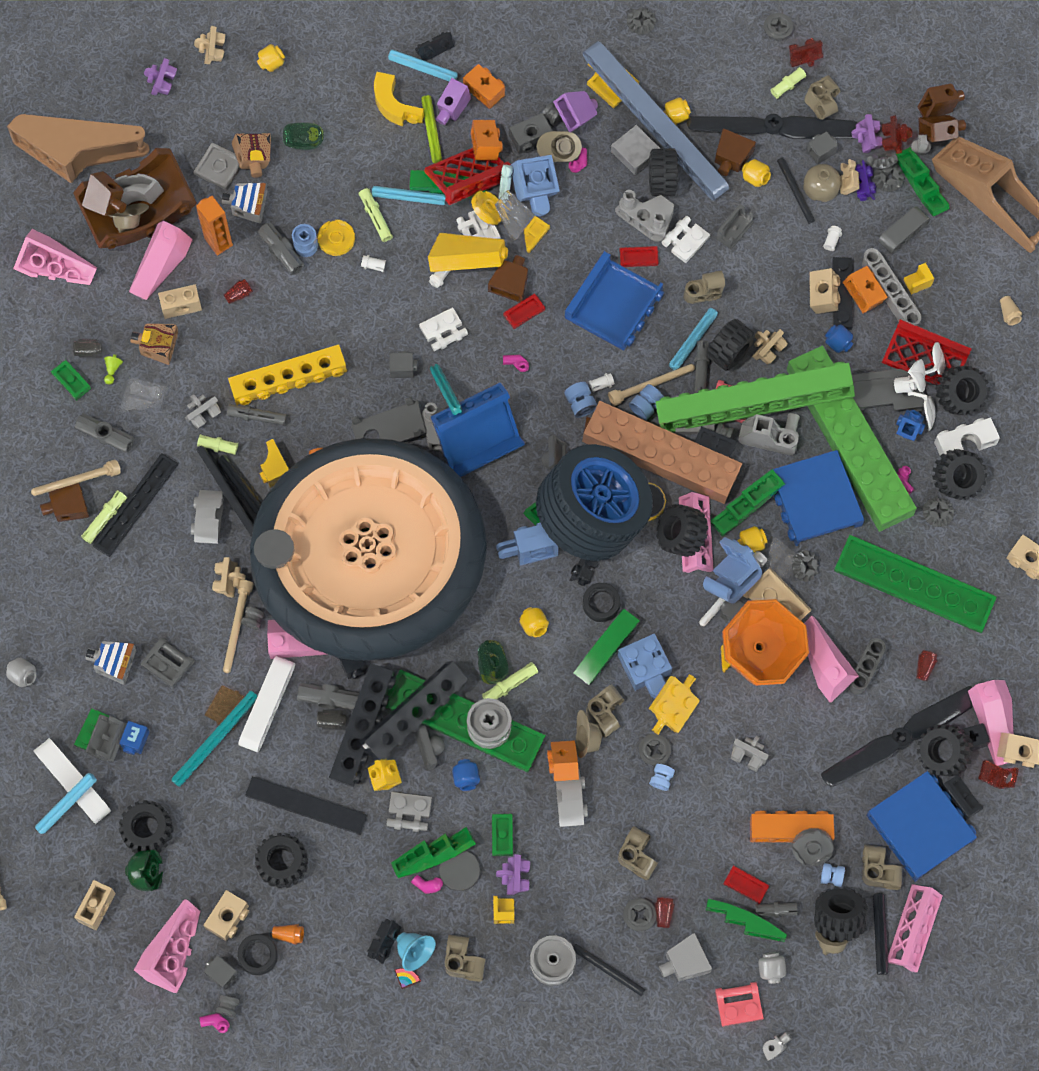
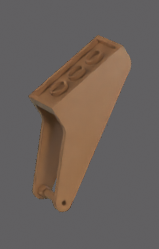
M26 114L18 115L7 126L12 141L16 146L70 183L88 166L143 157L150 151L149 145L143 142L145 130L141 126Z
M959 136L953 139L932 159L937 173L1024 249L1032 253L1039 241V231L1034 236L1028 238L998 204L991 190V186L997 183L1039 220V202L1018 179L1012 160Z

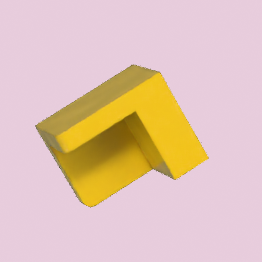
M923 263L918 266L917 272L904 277L903 280L912 295L932 286L934 277L927 264Z
M493 896L494 924H514V899H498V896Z

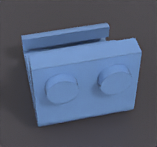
M724 537L719 543L726 552L727 557L713 570L719 578L715 581L706 576L703 587L706 591L729 603H736L761 578L762 569L755 560L754 552L747 545L742 546L736 540Z

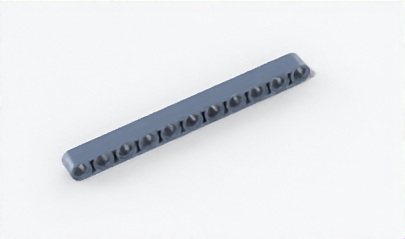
M597 41L583 52V57L657 141L664 148H675L678 164L711 200H716L729 189L725 179L601 42Z

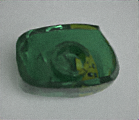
M289 123L283 129V142L290 148L302 150L316 149L324 140V130L315 123Z
M486 640L481 643L477 654L480 677L485 684L494 685L501 682L509 674L507 658L502 645L498 641Z

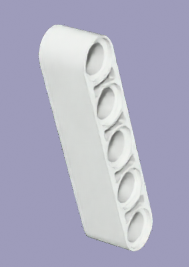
M278 656L274 658L241 734L239 746L255 752L260 751L294 671V662Z
M50 738L34 750V753L67 792L83 778ZM92 787L76 801L95 824L111 812L110 808Z

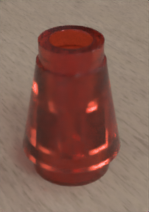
M244 278L241 281L239 279L223 295L228 303L231 304L250 296L253 290Z
M922 650L918 656L917 679L928 681L938 662L937 654Z
M657 898V903H655L657 927L670 928L675 904H673L674 899Z

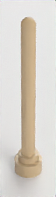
M689 364L623 391L615 389L608 392L609 400L613 407L624 401V398L639 393L647 384L657 386L694 371L695 366Z
M111 460L102 468L33 488L31 494L37 496L102 475L113 477L120 474V466L116 460Z
M239 580V587H237L239 598L223 667L225 673H230L247 595L253 590L254 583L247 580Z

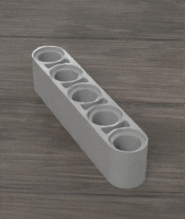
M875 248L866 250L862 266H868L874 273L876 280L887 295L885 302L898 322L901 319L911 323L907 319H913L915 323L911 324L919 326L921 321L920 312L881 253ZM868 258H872L875 261L871 262L868 260ZM878 273L884 274L885 277H880ZM892 288L895 292H890L887 289ZM897 304H903L905 307H899Z

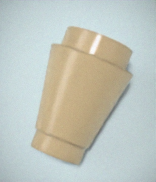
M1010 296L1003 297L1000 303L1004 322L1008 325L1018 324L1022 320V312Z

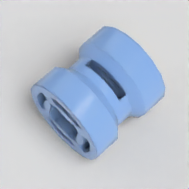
M656 764L654 769L655 775L651 777L649 784L655 788L668 791L670 787L669 781L673 777L675 770L663 764Z
M824 863L821 883H833L835 886L841 887L845 867H832L831 864Z

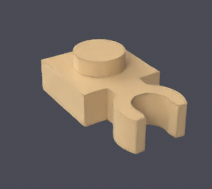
M851 159L848 160V165L841 163L843 175L840 176V192L844 195L859 189L858 171H855L856 162Z

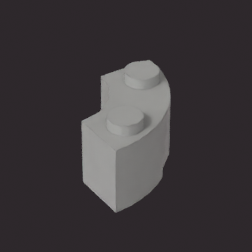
M144 174L124 175L114 180L123 188L124 192L121 201L127 205L138 200L152 204L164 192L158 181Z
M200 490L198 497L194 498L196 515L195 523L191 524V535H194V542L218 544L221 535L223 492Z
M578 769L579 780L556 781L560 827L584 825V817H588L587 805H583L582 789H585L584 776L580 777V769Z

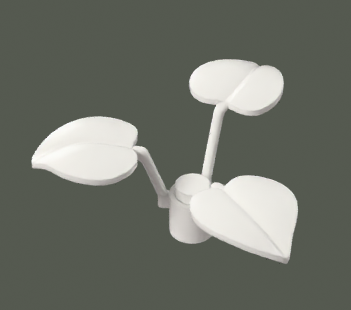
M935 342L932 355L935 365L932 369L925 371L924 362L922 359H919L908 371L911 376L895 378L894 380L896 393L908 392V396L914 395L924 399V410L929 426L928 431L932 429L936 417L934 400L932 396L913 392V390L918 388L919 392H924L926 374L937 371L938 375H942L944 372L945 358L939 342Z

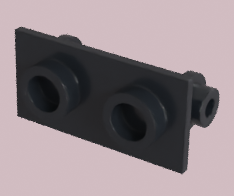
M442 32L440 35L432 38L431 42L428 40L418 44L415 51L418 55L420 54L421 60L428 61L455 47L451 32Z
M580 559L579 563L575 564L571 570L572 576L570 581L578 580L577 583L581 586L588 584L594 573L588 567L590 566L595 569L599 561Z
M385 919L384 922L382 921L376 933V936L380 937L381 940L373 939L367 950V957L373 960L376 959L381 964H384L390 955L395 940L400 935L401 926L394 920Z

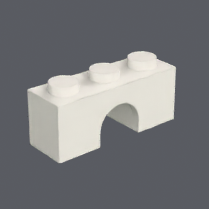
M980 418L975 420L973 424H962L956 427L955 430L940 432L934 444L939 455L947 454L946 451L964 450L961 445L963 440L973 441L980 451L997 445L1000 437L991 418Z

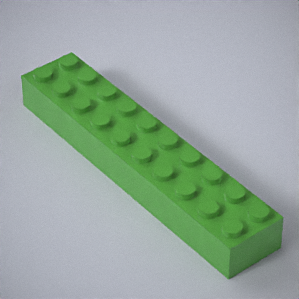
M820 346L790 360L787 372L794 374L797 370L809 371L814 370L817 366L829 367L833 366V362L824 347ZM853 397L807 406L831 449L838 451L846 474L878 531L881 532L914 516L917 509Z
M837 362L829 367L817 366L814 370H797L794 374L787 375L782 373L774 378L767 379L762 377L754 382L742 381L734 386L722 385L714 390L702 389L694 394L682 393L679 397L660 398V401L655 402L660 427L674 433L676 428L685 427L689 429L745 419L756 414L765 415L855 397L849 363Z

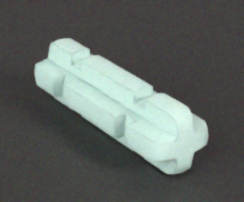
M503 165L498 199L504 202L508 201L513 170V167L510 165Z

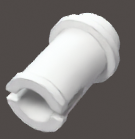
M831 226L828 229V236L823 245L824 249L829 251L835 250L838 239L842 236L841 228Z
M370 255L363 256L361 267L384 272L386 260L372 258Z
M450 271L435 272L434 275L430 276V284L437 288L442 286L443 280Z
M605 373L604 376L589 381L593 393L608 386L611 388V385L615 384L611 373Z

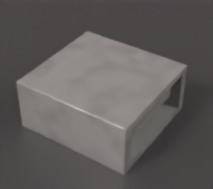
M637 125L611 145V152L634 175L649 164L651 150L660 149Z

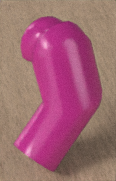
M586 148L581 149V153L576 161L569 162L568 166L571 172L577 173L587 166Z
M503 355V365L513 364L520 372H526L529 369V363L521 355Z
M903 466L899 468L897 475L908 494H911L914 491V488L908 483L911 469L908 466Z
M416 875L411 882L425 894L438 892L443 886V881L438 877L434 878V880L425 881L419 875Z
M218 1013L199 1017L201 1027L212 1025L220 1033L227 1032L230 1027L228 1020Z

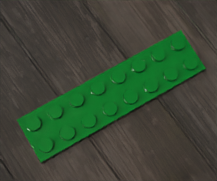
M849 535L834 569L839 574L979 633H982L997 598L992 594L852 535Z
M400 669L396 676L394 688H390L387 696H390L386 708L393 711L425 680ZM430 693L426 697L429 704L433 701ZM454 693L449 697L450 701L442 707L439 706L435 710L436 713L428 720L425 719L420 723L529 773L546 736L512 720L511 733L505 743L492 749L481 748L471 740L467 730L468 712L475 703ZM416 707L412 709L413 717H416L418 715V709Z

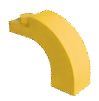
M377 72L374 80V94L376 105L382 115L400 126H403L404 120L412 124L423 123V108L404 105L394 98L395 75Z

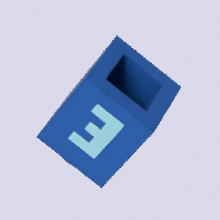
M128 721L119 744L123 751L128 754H141L150 732L147 727Z

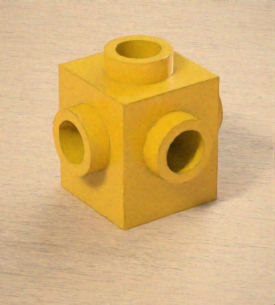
M375 760V764L368 767L374 791L389 790L402 783L395 760Z

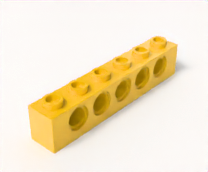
M335 345L228 378L236 405H247L252 400H264L275 393L284 394L289 389L295 387L298 389L303 388L312 382L320 383L325 378L331 376L340 377L344 372H347L340 346ZM324 363L330 364L327 368L321 367ZM305 369L311 370L309 373H303L302 371ZM288 374L293 375L290 379L284 378ZM268 380L274 381L271 385L265 384ZM249 386L256 387L254 390H247Z

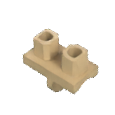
M214 26L210 27L207 39L206 35L201 34L200 38L195 39L194 46L199 48L200 53L205 51L204 64H210L211 61L221 62L223 59L224 50L215 48V45L223 46L225 34L216 32L217 27Z
M779 329L768 338L770 335L768 330L764 333L757 331L755 334L757 341L754 345L759 347L762 344V346L752 357L770 364L776 358V355L770 350L772 346L780 352L788 344L782 337L784 332Z
M225 557L223 562L215 563V573L222 575L221 580L213 582L212 589L216 593L232 598L234 597L235 587H239V580H245L246 576L240 573L241 568L237 567L238 564L231 561V558Z

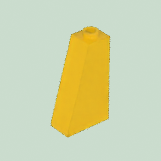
M439 233L428 255L430 271L501 267L504 259H507L508 248L505 247V240Z

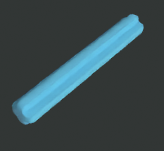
M391 50L389 53V60L447 81H450L451 78L455 80L458 78V73L396 50Z
M373 186L372 188L373 197L445 205L446 202L444 194Z
M713 308L708 309L669 364L671 369L676 370L681 367L697 345V341L702 338L717 317L718 312Z
M92 773L86 774L35 826L36 830L40 834L46 833L96 782V777Z

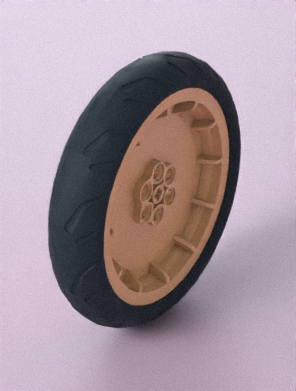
M354 439L329 445L307 455L285 472L268 492L254 522L250 543L251 571L256 589L264 606L279 626L296 640L316 651L341 659L378 660L404 655L426 645L459 619L471 602L483 575L487 549L486 532L482 514L471 490L461 477L445 462L426 450L411 444L389 439ZM363 528H370L367 532L361 531ZM278 529L290 535L294 542L295 552L292 560L284 564L285 566L270 569L261 565L254 554V545L256 539L262 533ZM382 534H388L386 538L379 537ZM347 540H354L351 544L345 543ZM384 552H391L389 556L382 555ZM350 558H357L354 562L348 561ZM375 564L373 568H367V565Z

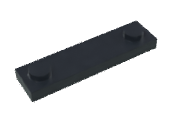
M833 257L832 269L840 278V286H838L840 303H838V311H833V325L838 326L841 324L848 330H852V296L843 284V281L852 274V258Z

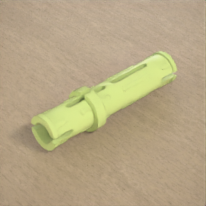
M370 189L361 190L358 194L365 205L364 210L366 213H369L382 242L391 240L393 235L379 210L378 202H375Z
M117 490L111 500L103 505L102 511L81 537L91 544L112 516L118 513L117 510L127 497Z
M530 662L502 682L498 681L496 686L482 694L483 699L505 697L513 688L537 674L536 666Z

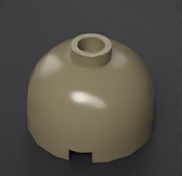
M818 164L807 171L803 189L812 200L827 202L833 200L838 195L841 187V177L834 167L827 164Z

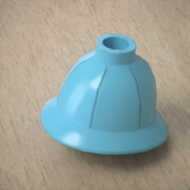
M404 932L397 937L398 954L402 959V966L405 971H413L421 967L428 961L435 950L436 942L431 936Z

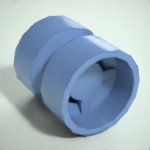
M300 224L294 228L292 240L295 252L302 257H309L315 254L318 249L315 229L309 224Z
M586 382L573 384L564 392L568 403L572 404L571 409L576 418L584 417L595 411L597 403L594 397L590 396L591 390Z
M647 384L640 391V396L636 395L629 402V407L640 419L647 421L654 414V409L657 410L655 401H660V398L664 396L657 388Z

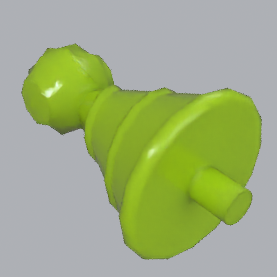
M113 354V357H104L108 372L104 381L108 385L114 383L113 375L119 366L123 364V361L116 358L117 355Z

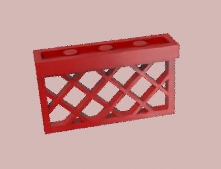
M471 148L425 167L424 172L446 195L445 201L451 205L476 194L478 191H484L500 184L503 165L511 164L509 162L504 163L499 157L498 160H481L486 161V165L475 163L474 150ZM467 157V158H471V159H474V160H473V163H472V162L462 161V159ZM489 162H490V163H495V164H497L498 166H496V167H491V166H488V163H489ZM455 164L459 166L458 169L447 167V165ZM460 167H469L471 172L460 170ZM473 169L483 170L484 172L474 173ZM433 171H443V175L434 174ZM445 173L456 174V178L447 177ZM458 175L466 176L469 178L461 180L458 179ZM443 181L454 184L449 187H446L443 184Z
M900 319L882 363L908 372L910 368L907 366V361L913 359L917 361L919 360L918 357L927 355L931 363L926 364L925 369L934 367L935 364L931 353L935 342H939L944 354L945 363L949 369L951 365L948 360L951 359L961 361L960 366H964L972 348ZM897 335L905 338L907 344L899 347L895 340ZM920 344L924 347L925 351L916 354L913 346ZM909 347L913 356L904 358L900 350ZM897 352L900 360L894 362L887 358L889 354ZM935 371L936 375L934 376L925 375V381L939 385L940 382L937 381V378L943 375H938V372Z

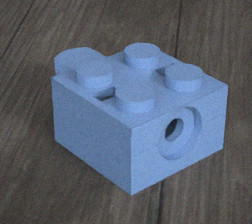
M552 155L515 161L510 166L513 167L512 178L517 201L529 200L532 213L537 217L547 214L550 211L548 197L560 192Z
M541 523L529 528L528 526L520 527L517 531H514L513 540L496 545V549L499 551V558L504 559L517 555L520 565L558 556V546L549 538Z
M655 633L618 650V658L634 690L636 691L646 686L651 697L655 699L666 683L664 678L671 675L672 667Z

